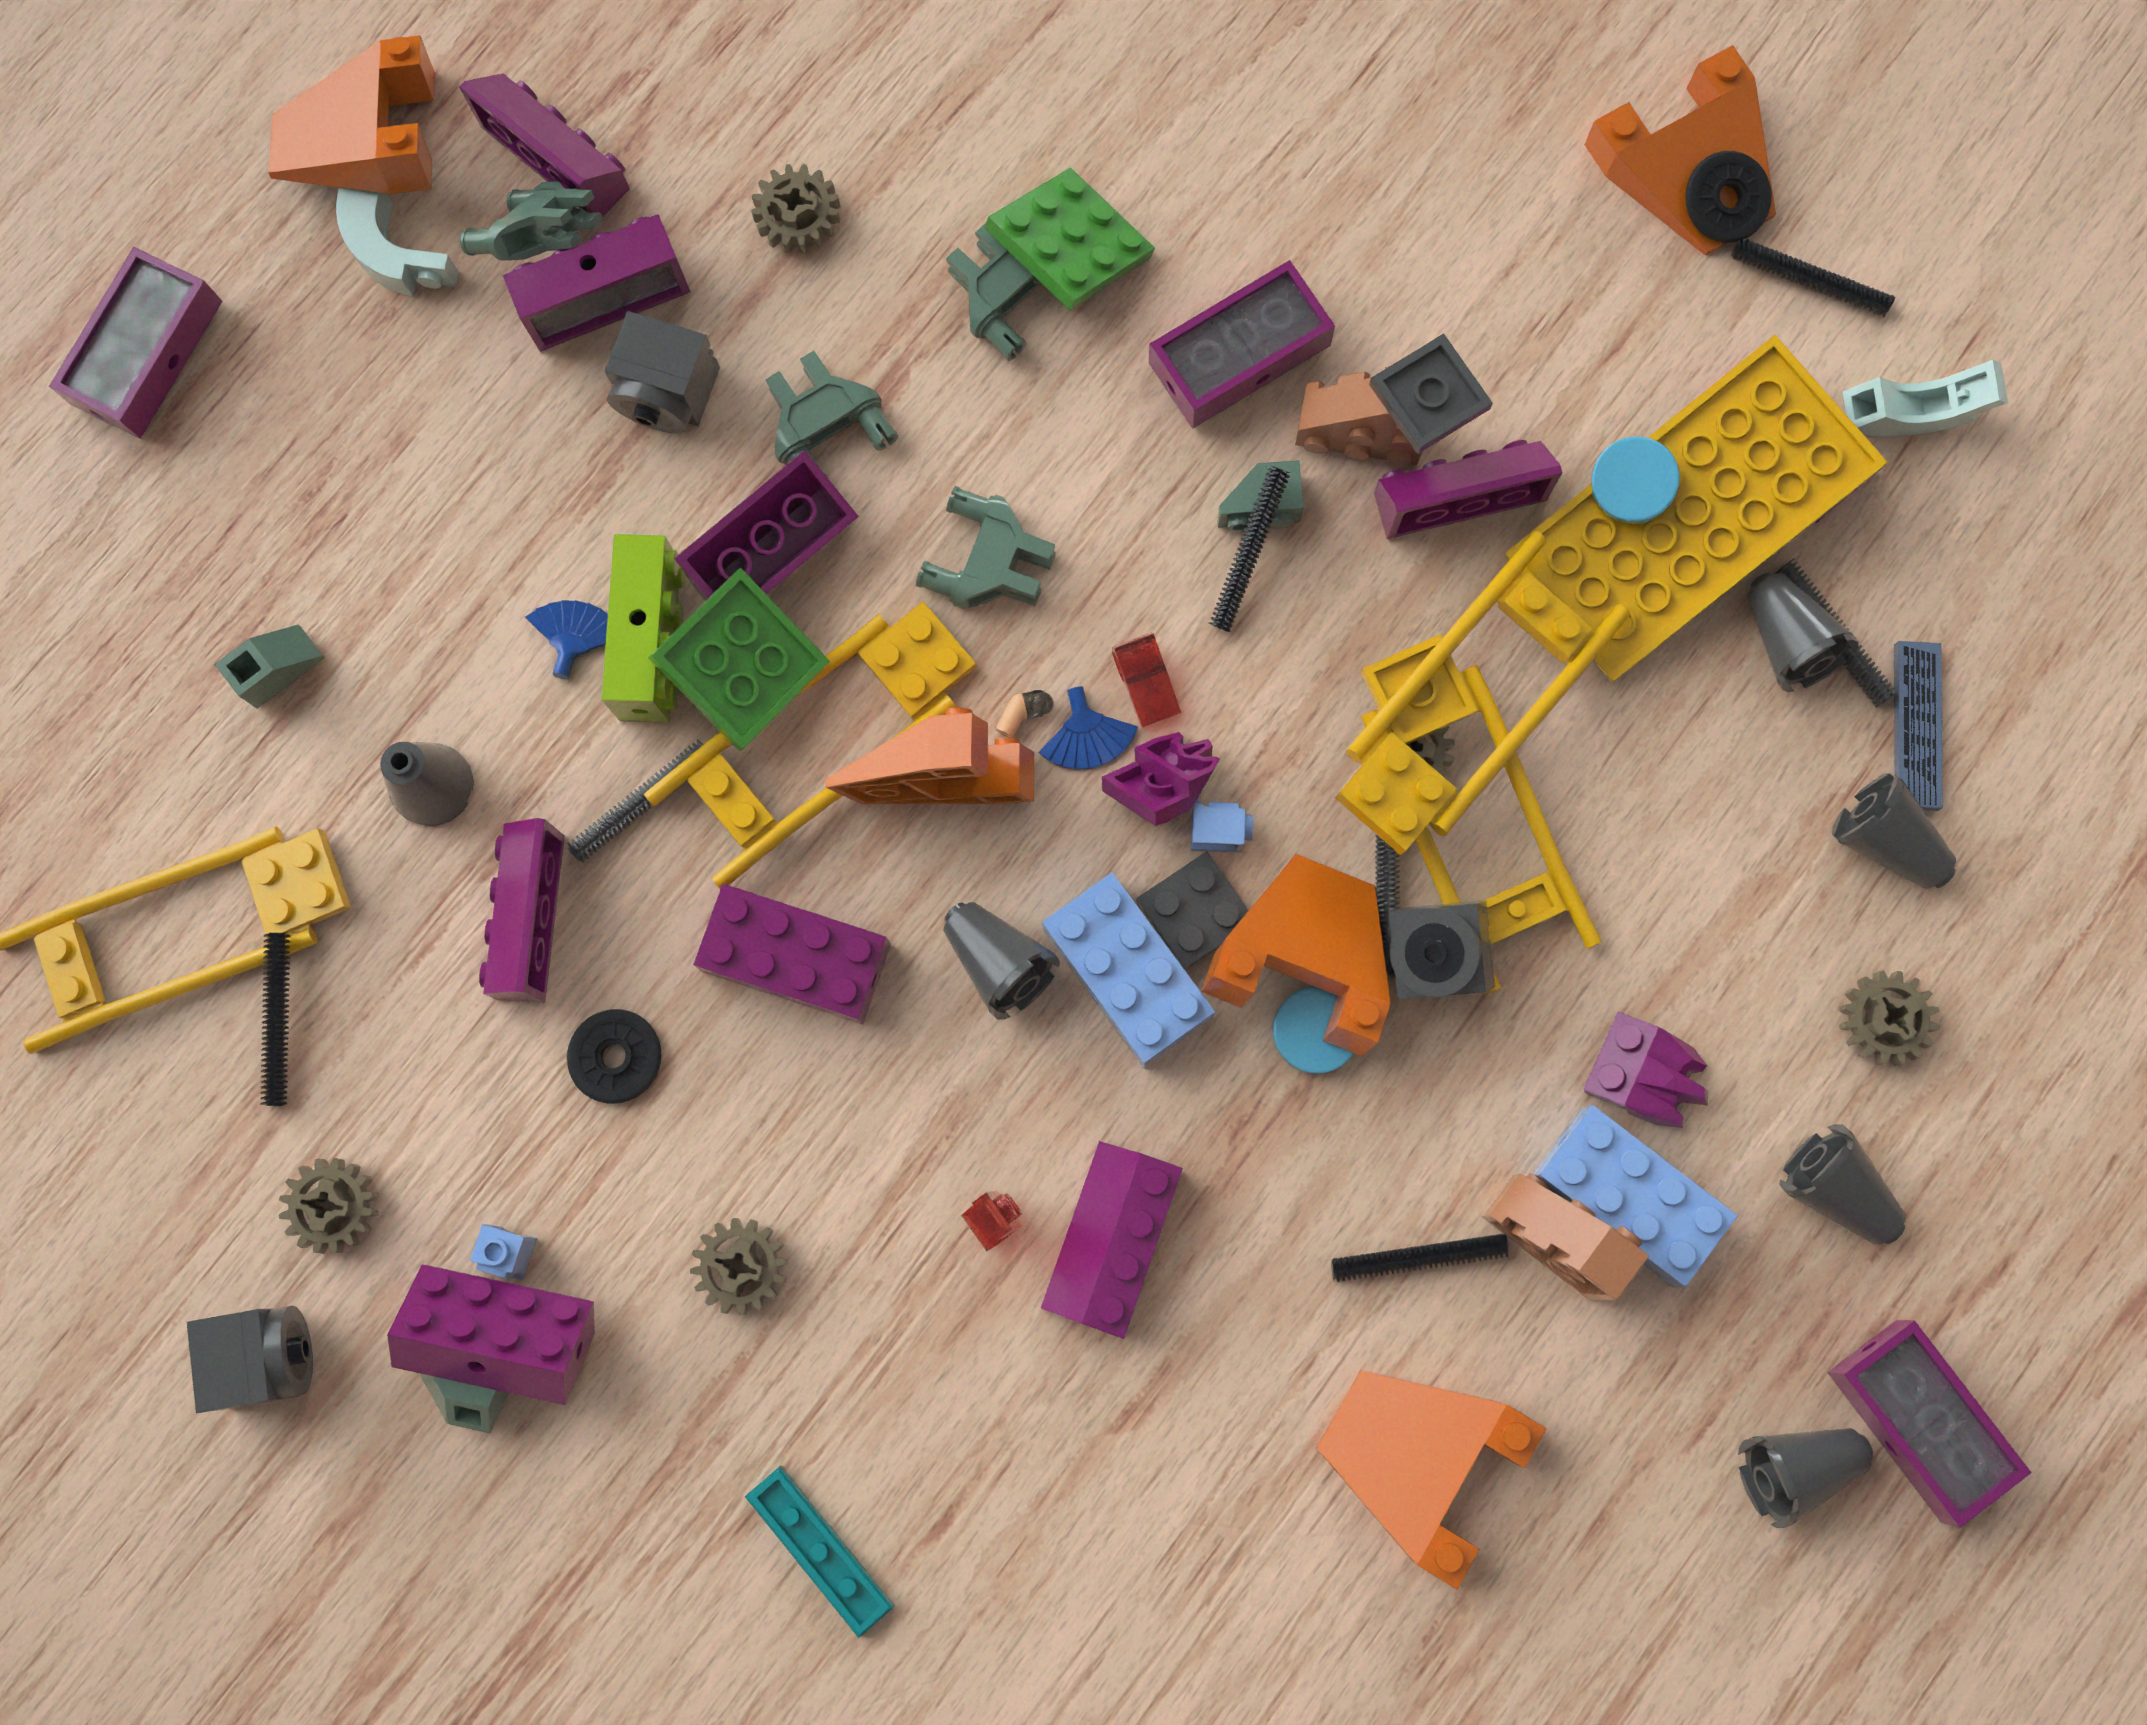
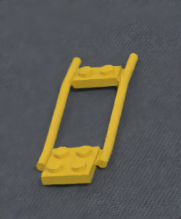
M1537 531L1532 532L1483 592L1346 750L1348 757L1355 762H1359L1361 766L1334 798L1400 855L1407 851L1428 824L1432 825V829L1438 835L1444 837L1448 834L1470 805L1573 686L1630 616V611L1627 607L1617 604L1593 633L1591 631L1593 628L1529 572L1525 574L1523 572L1524 568L1546 544V538ZM1497 602L1499 604L1497 607L1561 663L1565 661L1568 665L1459 793H1457L1455 786L1394 733H1388L1386 729Z
M922 601L892 627L887 624L880 614L876 615L850 638L825 655L830 662L796 697L858 653L914 720L912 724L894 736L896 737L929 716L946 715L947 709L958 708L946 692L976 669L977 664L925 602ZM721 732L707 741L644 793L647 800L655 807L688 780L733 838L745 850L712 877V880L720 889L722 883L726 885L733 883L788 836L843 796L828 788H824L777 823L771 813L721 754L722 751L732 745Z
M1441 634L1366 666L1361 670L1366 685L1378 707L1377 710L1370 711L1361 716L1365 727L1442 639ZM1451 655L1386 729L1388 733H1394L1407 745L1480 711L1496 748L1509 734L1478 666L1474 665L1459 673ZM1516 752L1504 765V768L1548 868V872L1485 899L1487 902L1488 932L1491 945L1568 910L1586 949L1601 943L1602 940L1563 862ZM1427 825L1416 838V843L1442 903H1460V899ZM1495 973V987L1485 992L1486 995L1501 988Z
M276 826L236 844L71 902L1 932L0 951L36 936L34 941L58 1018L63 1019V1023L25 1038L23 1043L26 1051L29 1054H34L114 1019L265 965L263 962L267 961L263 957L268 954L263 953V951L269 949L262 947L103 1005L106 1001L82 925L77 923V918L244 859L241 862L265 934L271 932L291 935V937L285 938L290 940V943H287L290 948L285 949L290 951L289 954H286L287 956L316 944L318 937L311 925L351 909L325 830L316 828L283 843V833Z

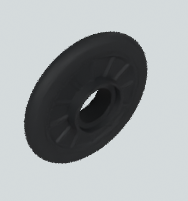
M1721 151L1706 157L1693 170L1687 183L1685 200L1692 223L1703 235L1714 241L1733 243L1738 242L1739 239L1742 241L1743 238L1746 239L1752 236L1763 225L1770 211L1772 192L1768 176L1757 161L1741 152ZM1723 186H1730L1736 191L1738 200L1734 208H1728L1722 204L1720 191Z
M622 1009L601 1011L582 1022L571 1037L567 1050L569 1074L577 1088L595 1101L607 1104L627 1102L645 1092L655 1080L661 1064V1045L653 1027L638 1014ZM613 1044L621 1045L626 1053L623 1064L617 1068H608L603 1061L605 1049Z

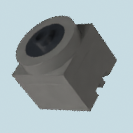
M627 311L605 368V373L612 384L607 396L608 404L626 418L662 432L683 433L686 431L688 424L699 426L720 369L717 359L713 357V350L709 349L710 342L707 335Z
M1486 900L1407 907L1389 911L1392 940L1390 959L1395 972L1398 999L1483 993L1495 987Z
M296 1306L255 1309L187 1322L196 1413L226 1410L300 1397L307 1393L313 1373L312 1344L306 1321Z

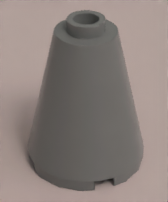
M1767 572L1757 577L1751 583L1750 587L1752 589L1748 593L1747 598L1777 682L1783 691L1794 692L1790 685L1801 682L1804 688L1818 683L1840 669L1847 662L1843 655L1849 648L1854 653L1857 651L1858 641L1854 635L1784 573L1773 574V572Z
M398 742L389 746L381 757L380 767L390 800L397 812L405 819L425 826H438L451 822L468 805L467 800L471 789L473 790L474 779L470 765L455 749L440 743Z
M1890 773L1884 774L1861 789L1854 796L1859 801L1858 805L1851 813L1844 807L1833 825L1832 835L1839 843L1924 889L1944 886L1953 878L1956 872L1954 868L1956 857L1905 782L1896 774L1895 777Z
M975 902L967 904L958 903L946 914V923L943 931L987 1009L997 1020H1005L1011 1017L1006 1011L1015 1005L1020 1011L1028 1007L1052 982L1055 976L1049 970L1052 964L1059 967L1060 961L1046 947Z
M1843 1124L1828 1126L1833 1133L1824 1138L1815 1133L1796 1149L1783 1168L1789 1175L1787 1181L1785 1182L1780 1179L1779 1183L1781 1188L1790 1197L1874 1245L1890 1244L1903 1234L1905 1230L1904 1222L1906 1220L1905 1212L1854 1134Z
M1851 1428L1754 1436L1743 1440L1738 1451V1455L1745 1453L1746 1465L1739 1467L1747 1495L1761 1516L1770 1514L1776 1520V1522L1770 1524L1775 1528L1791 1526L1866 1474L1871 1468V1460L1873 1459V1450L1868 1439Z

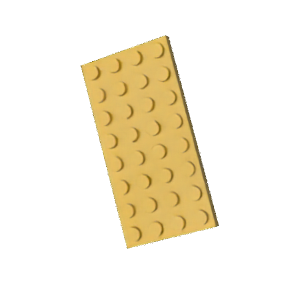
M1775 334L1647 437L1664 445L1674 456L1679 469V487L1676 496L1663 514L1647 524H1629L1617 521L1601 510L1593 499L1592 486L1589 484L1532 531L1541 533L1546 538V544L1524 568L1523 572L1525 574L1529 572L1593 628L1591 630L1593 633L1617 604H1622L1629 609L1630 616L1593 660L1611 683H1614L1888 463ZM1532 532L1505 553V557L1510 560Z

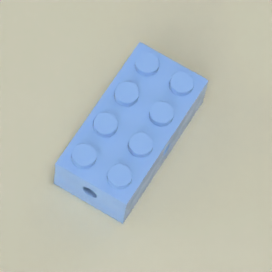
M1113 872L1042 921L1043 931L1143 1068L1213 1018L1215 1014L1214 1009Z
M1593 1104L1580 1110L1533 1173V1175L1545 1182L1553 1193L1570 1203L1573 1199L1578 1200L1592 1210L1596 1215L1595 1217L1616 1230L1619 1226H1622L1636 1235L1643 1242L1639 1248L1649 1255L1643 1265L1672 1287L1687 1286L1738 1216Z

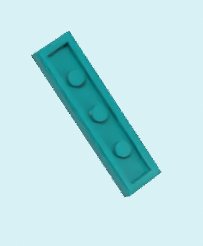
M779 1466L745 1496L858 1638L894 1608L895 1605L782 1466Z

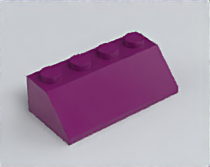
M502 73L467 80L459 86L480 127L547 182L559 181L564 189L592 190L594 199L586 206H577L579 209H583L587 213L600 212L603 218L630 189L623 174L626 169L622 163L611 153H607L604 156L595 149L596 144L583 130L578 128L576 131H573L568 127L566 119L555 107L549 104L545 108L537 101L536 94L523 81L519 80L515 83Z
M1518 440L1505 445L1503 450L1487 453V450L1484 449L1470 452L1463 456L1462 460L1447 463L1445 459H1438L1425 464L1420 470L1407 472L1406 469L1392 470L1384 474L1382 479L1378 480L1374 495L1386 538L1391 539L1546 502L1563 472L1559 462L1542 441L1528 444L1526 440Z
M803 450L678 554L674 560L705 601L740 568L767 594L859 516L809 454Z
M534 818L505 823L503 836L499 835L496 839L495 858L499 861L498 877H493L490 885V900L494 903L493 918L488 919L484 934L485 943L489 945L487 962L482 963L479 973L480 986L484 987L483 994L493 999L541 1003L546 1001L565 835L546 819Z
M1099 1141L1041 1308L1124 1339L1183 1168L1139 1152Z

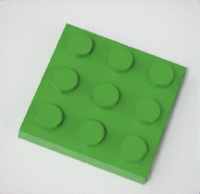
M1071 167L988 216L984 227L1070 311L1148 261L1155 250V247Z
M742 568L738 569L648 657L738 751L743 750L830 662Z

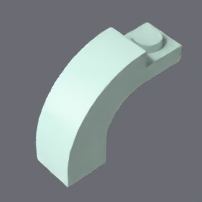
M339 188L336 215L340 233L347 247L362 268L376 282L394 292L412 297L414 296L416 282L433 289L441 288V285L456 287L459 271L448 254L405 249L389 242L388 224L393 201L388 194Z
M1994 360L1934 381L1904 384L1878 377L1842 391L1846 415L1863 435L1872 437L1919 435L1946 430L1976 421V414L2008 403L2002 365Z

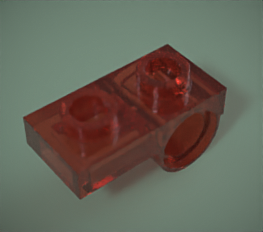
M1151 632L1112 647V655L1123 683L1126 685L1141 727L1182 713L1154 633Z
M998 1191L984 1193L973 1201V1206L961 1215L986 1252L1022 1227V1224L1017 1219L1022 1215L1020 1208L1008 1193L1003 1195Z

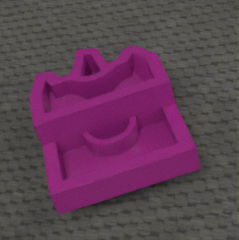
M1180 732L1157 737L1134 747L1135 762L1102 776V791L1154 826H1158L1191 810L1220 758L1212 757L1213 746L1209 739L1183 744L1184 737Z
M1617 1012L1583 1090L1590 1096L1623 1108L1630 1115L1655 1125L1683 1128L1684 1117L1677 1111L1679 1104L1691 1103L1708 1106V1091L1703 1086L1689 1079L1691 1074L1704 1071L1707 1064L1694 1047L1666 1030Z

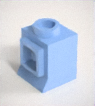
M1196 801L1192 809L1191 850L1242 852L1244 840L1252 841L1253 815H1245V809L1239 808V803L1209 802L1208 807H1206L1199 801Z
M482 1224L470 1261L478 1263L476 1266L477 1270L502 1278L523 1280L537 1238L529 1235L514 1234L505 1231L500 1226Z

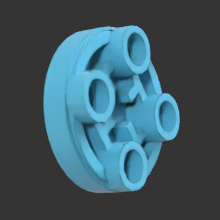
M1639 436L1618 440L1601 453L1594 465L1591 479L1593 499L1605 514L1617 521L1629 524H1647L1663 514L1676 496L1680 477L1677 462L1672 453L1656 440Z
M1307 987L1291 994L1279 1007L1272 1027L1273 1039L1281 1057L1293 1068L1310 1075L1326 1074L1342 1067L1353 1056L1354 1053L1322 1041L1337 995L1317 987Z

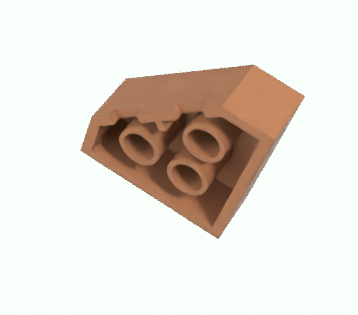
M1364 371L1340 376L1338 384L1324 387L1325 384L1321 381L1306 383L1295 445L1303 446L1306 451L1317 454L1327 453L1328 451L1345 453L1346 457L1353 460H1367L1369 457L1386 460L1387 464L1395 467H1408L1410 464L1417 465L1422 452L1416 453L1370 387L1371 378L1369 373Z
M1521 1173L1513 1175L1482 1218L1503 1234L1506 1233L1509 1239L1588 1300H1617L1649 1257L1648 1254L1639 1248L1643 1242L1626 1228L1619 1226L1616 1230L1595 1217L1596 1215L1592 1210L1578 1200L1573 1199L1570 1203L1550 1191L1551 1188L1531 1173L1527 1176Z

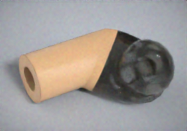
M1033 690L1014 695L1010 699L995 730L1005 737L1014 738L1024 720L1042 717L1052 711L1054 706L1052 696L1042 690Z

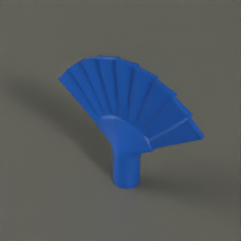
M562 600L536 608L535 611L525 616L557 650L558 657L553 670V676L568 680L576 657L606 645L608 614L590 603L577 600Z
M1083 686L1074 687L1067 690L1072 715L1038 753L1061 767L1071 769L1095 768L1112 761L1126 750L1133 740L1138 726L1092 711L1088 707Z

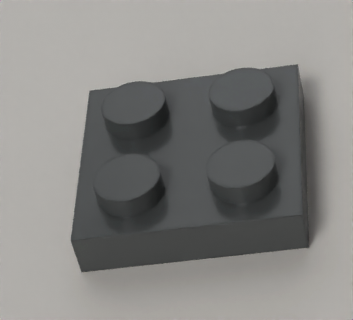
M1444 333L1371 377L1369 383L1417 454L1489 411L1493 404Z
M1208 851L1136 898L1137 903L1184 970L1218 949L1249 911Z

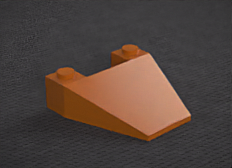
M421 35L395 37L378 41L272 114L268 169L271 179L385 194L431 190L432 157L418 123L388 127L389 106L434 101L435 72Z
M1733 45L1697 65L1686 89L1698 105V109L1650 134L1634 108L1628 102L1595 120L1584 144L1606 178L1704 255L1727 244L1714 241L1703 235L1692 223L1686 207L1685 195L1688 180L1696 166L1706 157L1721 151H1737L1757 161L1768 176L1772 192L1771 207L1765 222L1776 215L1755 76ZM1723 186L1721 189L1720 200L1722 204L1728 208H1734L1738 197L1732 187Z
M950 708L946 710V715L929 716L825 779V787L860 804H1008L1034 802V751L1022 745L1020 740L1015 738L995 739L994 745H988V723L974 715L971 709Z
M1295 854L1214 953L1201 992L1242 1008L1254 994L1263 966L1337 995L1322 1041L1363 1057L1379 1042L1391 1004L1375 885Z
M1360 1370L1316 1448L1405 1554L1417 1566L1457 1590L1480 1549L1440 1523L1483 1446L1488 1447L1515 1465L1525 1468L1547 1428L1505 1403Z

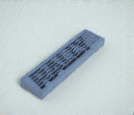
M1898 641L1894 644V692H1898L1894 695V777L1896 774L1905 782L1924 811H1939L1943 808L1941 643Z

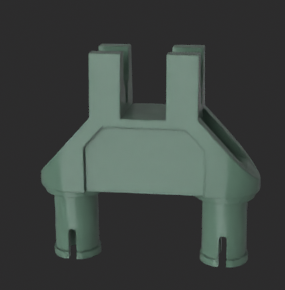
M559 181L542 182L531 190L513 189L512 192H509L507 195V207L510 213L503 219L495 221L490 228H466V231L461 233L460 245L464 253L470 256L492 254L501 261L523 260L546 251L573 248L582 239L579 232L570 231L593 229L603 221L600 212L587 213L583 209L575 208L576 206H586L594 199L592 190L564 189Z
M984 224L975 232V235L979 239L977 247L990 261L980 268L957 248L946 258L947 263L950 265L948 272L969 293L971 333L976 338L986 337L1004 355L1005 359L1011 361L1016 358L1013 351L1015 350L1020 354L1026 345V341L1002 319L1038 285L1043 284L984 228Z
M815 351L800 358L804 366L803 370L814 387L796 397L780 371L766 379L772 396L781 408L776 434L775 456L784 465H787L803 450L817 464L810 450L854 423L861 424L876 450L886 448L883 436L889 445H892L898 438L897 432L893 430L880 410L882 399L878 393L865 385L831 376Z
M955 486L951 492L954 497H949L946 511L980 522L981 529L964 571L961 570L958 574L924 561L921 566L923 573H918L916 586L948 596L953 606L962 609L978 606L1002 596L1036 606L1041 593V588H1039L1041 582L1015 572L1014 569L1018 559L1050 570L1056 556V552H1054L1055 544L1024 533L1004 497L996 494L987 499Z

